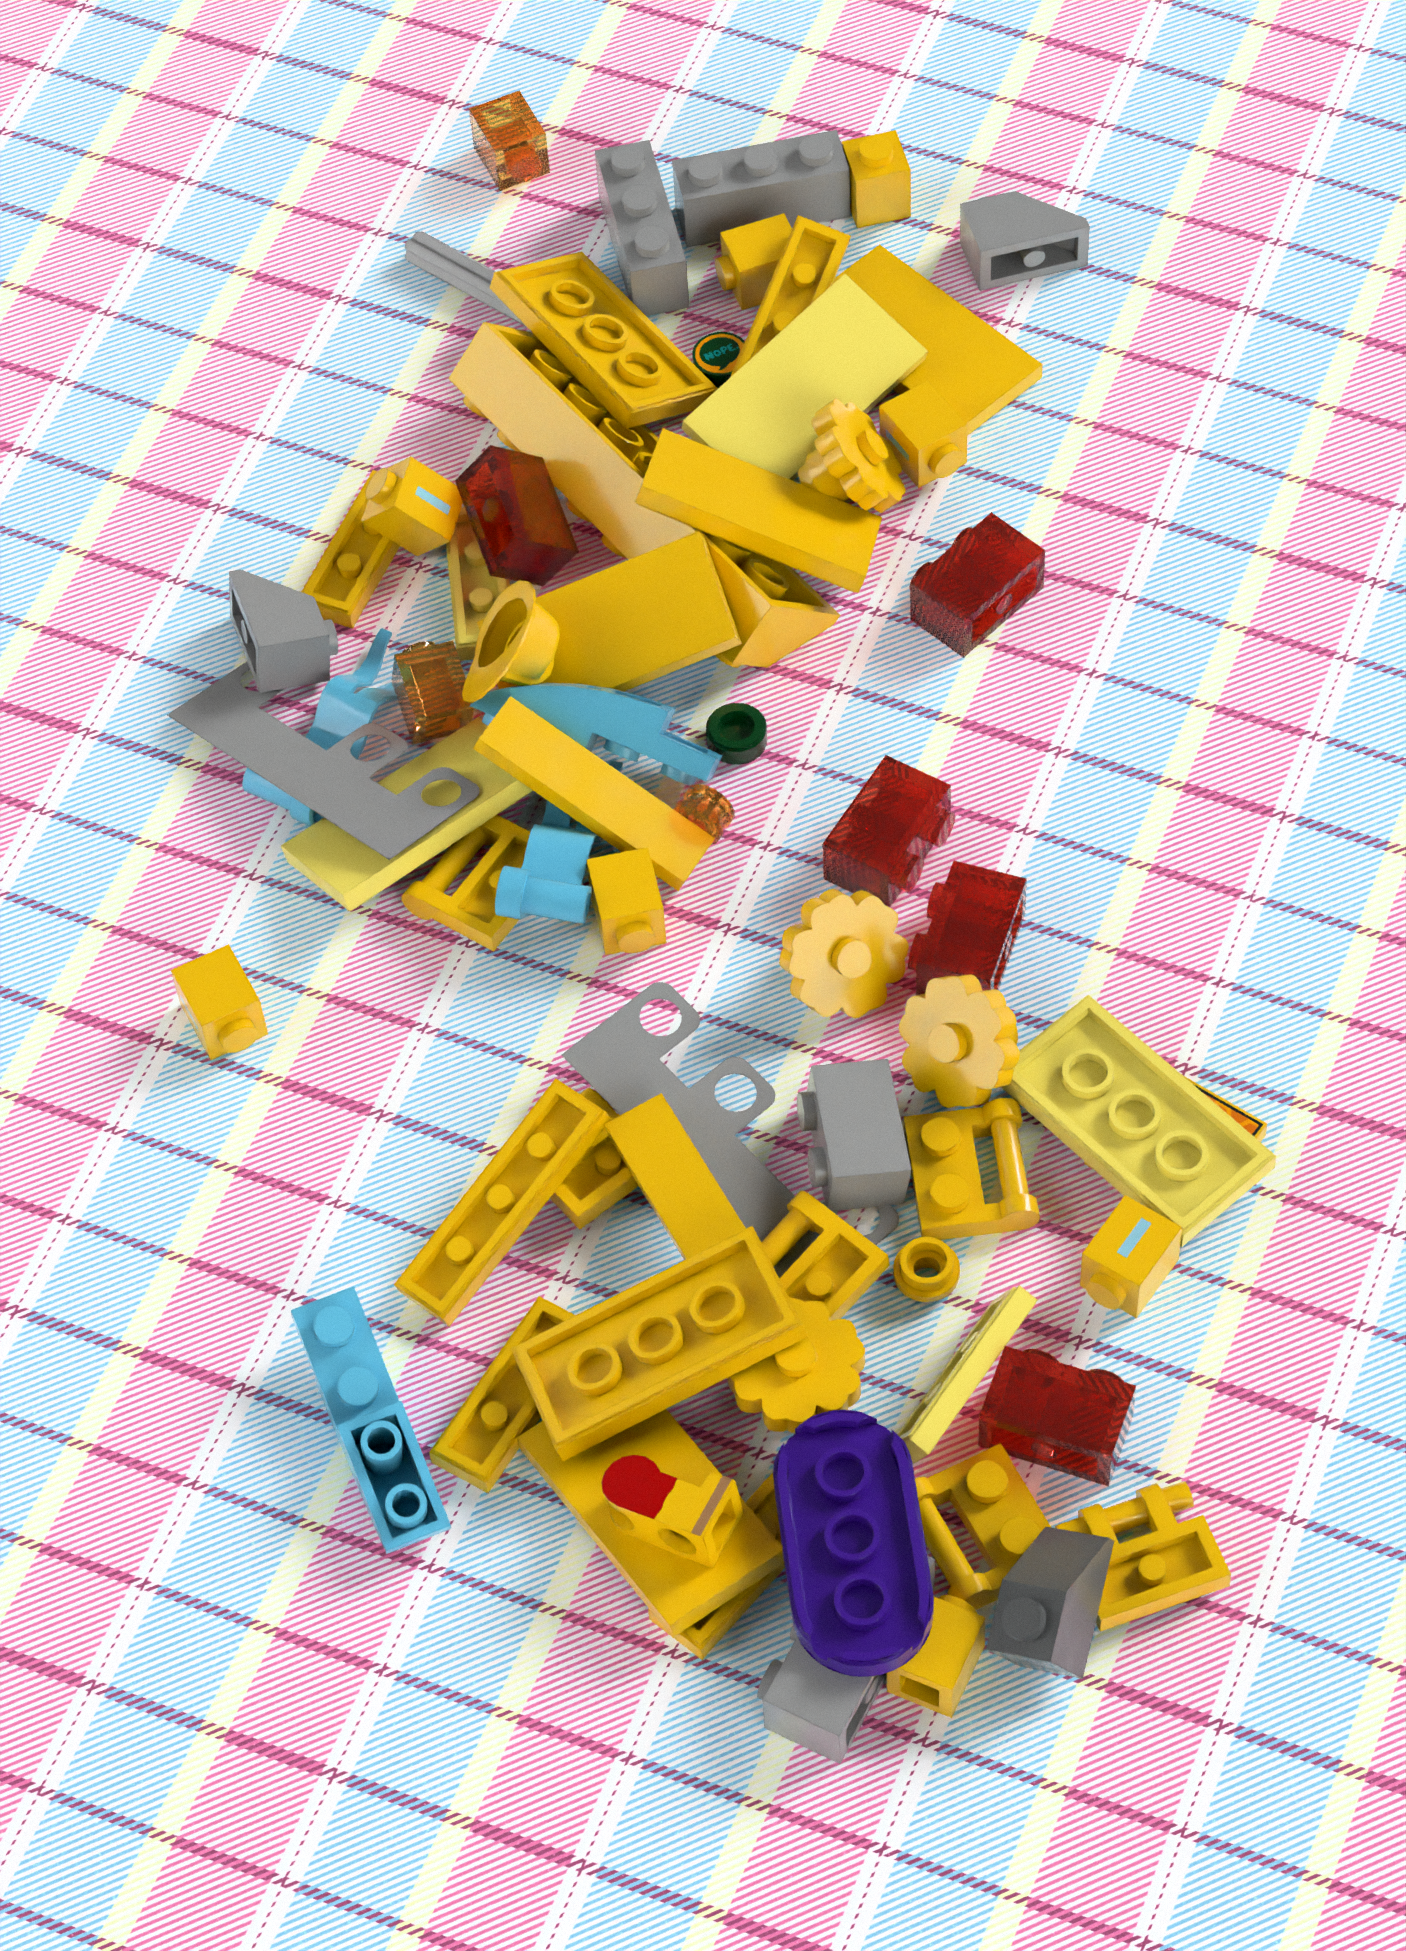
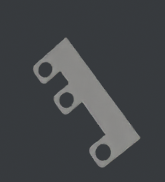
M247 661L167 714V716L389 860L479 795V787L475 783L447 767L433 769L398 795L392 793L369 777L404 754L408 748L406 740L380 724L368 723L353 731L328 750H325L259 708V706L284 689L263 693L245 689L241 684V678L250 670ZM365 736H381L390 743V749L387 754L374 761L358 760L350 752L353 743ZM437 780H450L457 783L461 788L460 797L455 802L446 806H432L425 803L421 798V793L428 784Z
M665 982L653 983L561 1055L619 1115L662 1093L745 1228L753 1226L762 1242L789 1213L787 1204L795 1195L735 1135L774 1103L776 1097L775 1090L745 1059L740 1057L727 1058L692 1087L688 1088L660 1058L697 1030L700 1025V1016L670 984ZM655 999H665L674 1003L681 1013V1023L678 1029L666 1036H657L647 1032L640 1022V1012L646 1003ZM730 1074H740L749 1078L755 1085L757 1092L752 1106L738 1112L723 1108L715 1098V1086L721 1078ZM890 1204L876 1206L880 1214L879 1224L873 1232L863 1235L875 1245L892 1233L899 1224V1215ZM831 1210L836 1215L838 1214V1210ZM808 1230L777 1263L774 1269L779 1278L819 1236L817 1232Z

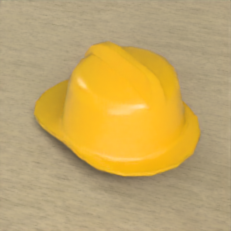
M519 580L508 586L497 597L488 611L479 631L475 657L462 691L463 700L466 703H474L483 698L499 681L518 686L541 684L550 676L560 637L559 625L552 614L536 602L535 589L530 582Z

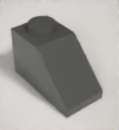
M1045 1527L1002 1579L986 1650L1020 1667L1083 1679L1114 1540L1108 1537Z

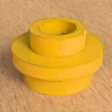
M927 1236L919 1237L907 1243L896 1255L893 1264L894 1281L898 1289L910 1299L919 1302L938 1301L947 1297L956 1288L960 1278V1263L956 1253L940 1239ZM921 1268H932L938 1275L925 1278L917 1276L915 1273Z

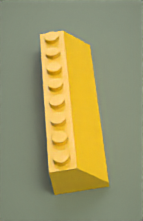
M487 322L482 323L448 378L465 395L463 403L475 414L489 419L499 429L497 432L499 440L509 448L523 453L533 463L531 467L533 474L544 483L558 488L568 499L566 502L567 508L577 517L592 523L603 534L601 537L602 543L615 554L629 560L697 531L701 532L707 543L742 643L714 655L715 657L734 668H739L741 665L768 668L836 623L840 614L792 567L634 503L658 437L645 424L625 429L532 332Z

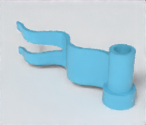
M381 628L375 636L361 667L353 674L336 675L327 683L321 693L314 722L305 737L323 749L328 750L362 725L372 723L379 706L386 700L403 699L411 692L418 681L427 658L432 652V648L421 644L410 657L402 673L394 682L386 687L364 688L355 694L354 692L357 688L370 686L377 678L381 669L386 648L392 636V632ZM368 736L358 739L351 746L350 752L354 758L358 759L361 755ZM249 768L246 769L242 782L245 792L289 810L292 819L308 826L324 818Z
M611 761L609 763L619 772L622 771L623 762ZM547 801L541 825L534 824L531 829L522 867L504 866L502 868L495 898L496 916L521 920L525 914L585 924L592 896V888L582 885L587 868L586 859H589L593 843H600L602 838L579 822L575 828L569 827L570 816Z

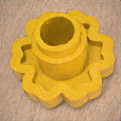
M838 399L832 400L816 411L815 417L811 419V424L818 435L814 442L817 449L806 456V464L798 469L800 483L841 501H846L850 498L866 511L874 508L879 513H883L901 501L902 495L906 492L905 486L898 476L902 472L901 465L887 439L877 434L876 427L871 418L863 411H860L854 403L848 402L844 405Z
M828 889L819 898L815 897L807 900L801 908L802 923L788 927L782 935L783 949L780 953L779 964L783 970L794 976L790 984L792 996L823 1017H830L841 1011L849 1017L856 1019L865 1015L869 1009L873 1010L881 1007L887 999L886 983L899 981L904 976L906 969L904 959L907 956L909 944L904 937L894 932L898 924V914L896 911L884 905L878 897L863 890L856 891L849 897L839 890Z
M974 975L945 976L931 979L927 984L925 994L912 996L907 1000L905 1015L902 1016L898 1028L903 1040L909 1044L903 1053L902 1064L907 1073L911 1075L915 1088L923 1093L935 1091L939 1103L946 1108L956 1106L971 1107L987 1103L991 1098L992 1089L1010 1084L1014 1072L1013 1068H1015L1020 1058V1051L1017 1046L1018 1030L1015 1014L1007 1006L1006 1000L999 990L982 991L980 982Z
M789 1298L809 1337L727 1379L741 1411L746 1413L762 1411L763 1421L768 1430L773 1432L788 1430L795 1434V1428L808 1418L828 1411L848 1410V1407L853 1406L861 1396V1381L858 1374L865 1366V1347L857 1337L854 1324L846 1319L830 1320L828 1308L823 1302L814 1300L804 1302L800 1299Z

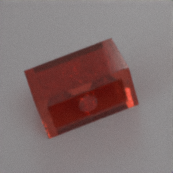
M489 445L455 480L490 576L513 581H528L533 585L543 587L579 552L543 457Z
M991 512L974 528L967 527L961 531L955 538L952 546L934 562H926L915 572L909 586L910 620L964 658L1044 588L1045 549Z
M885 755L822 844L824 880L851 893L860 890L867 891L878 897L884 905L891 907L902 890L910 892L915 887L923 871L924 859L933 846L941 847L951 834L956 818L955 814L951 812V785Z
M953 860L945 884L935 882L932 888L926 914L927 918L932 920L927 934L917 932L910 949L908 969L916 971V995L925 994L927 984L933 978L969 974L974 975L979 980L982 991L999 990L1026 914L1027 878Z
M1005 1346L979 1414L978 1446L989 1449L1001 1443L1008 1456L1109 1487L1133 1419L1136 1385L1126 1383L1115 1373L1104 1369H1090L1087 1371L1060 1363L1054 1356L1042 1350L1026 1349L1021 1351Z

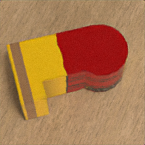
M630 1455L621 1457L606 1469L601 1481L602 1492L605 1500L608 1502L610 1516L617 1529L627 1535L710 1568L714 1567L744 1513L734 1479L710 1471L701 1487L660 1472L655 1462L646 1456Z

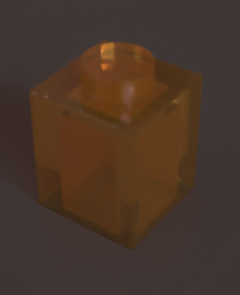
M520 90L469 108L474 150L499 191L550 173L546 133Z
M453 640L440 644H435L432 641L418 642L405 648L402 653L394 655L391 681L412 745L450 736L472 721L474 708L470 706L471 703H466L463 700L462 691L466 678Z

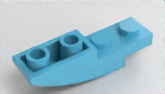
M570 683L517 685L489 691L483 698L470 705L485 713L482 722L489 725L511 696L590 752H592L598 736L604 737L606 742L603 748L607 751L634 762L638 761L640 754L663 763L660 769L661 774L689 786H694L697 778L705 782L712 779L723 756L667 731L676 708L644 696L612 688Z
M353 1286L292 1309L291 1316L316 1378L317 1388L386 1554L450 1530L451 1524L403 1403L399 1401L355 1287Z

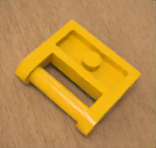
M496 815L452 844L422 881L412 882L401 896L403 904L418 918L423 920H430L432 918L494 952L519 921V919L496 916L495 898L500 873L504 866L522 867L530 831ZM494 844L451 897L444 894L483 845L490 846Z
M998 1098L987 1102L983 1107L904 1116V1135L911 1166V1178L921 1237L927 1236L945 1240L1020 1231L1031 1228L1039 1222L1038 1203L1036 1197L1029 1194L1018 1129L1023 1123L1018 1101L1011 1098ZM993 1137L1003 1199L999 1203L985 1204L973 1138Z
M800 1190L787 1204L789 1213L761 1243L773 1267H775L808 1230L817 1232L819 1234L817 1239L779 1279L789 1298L800 1299L804 1302L812 1300L823 1302L828 1308L830 1320L841 1319L890 1266L888 1254L808 1192Z
M1001 1443L928 1478H915L925 1544L950 1585L947 1595L966 1601L976 1610L998 1600L1002 1579L1045 1527H1051ZM948 1501L952 1503L989 1566V1571L974 1573L938 1512L937 1506Z

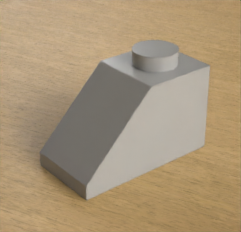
M1016 191L960 203V245L979 291L1088 266L1090 226L1087 219Z
M241 569L229 571L230 618L259 693L330 681V656L338 654V638L333 621L331 619L323 620L315 598Z

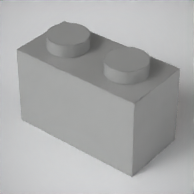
M880 1059L811 1066L807 1092H798L797 1114L801 1131H811L814 1148L808 1149V1172L812 1187H822L826 1207L830 1210H849L876 1207L877 1205L904 1204L911 1175V1166L889 1060Z

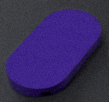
M833 1410L817 1414L795 1428V1434L787 1440L785 1446L783 1442L775 1457L773 1468L774 1493L794 1630L801 1645L808 1654L830 1670L857 1677L885 1674L906 1664L920 1651L929 1636L934 1615L933 1588L911 1455L905 1442L893 1430L891 1433L886 1427L877 1424V1419L853 1410Z

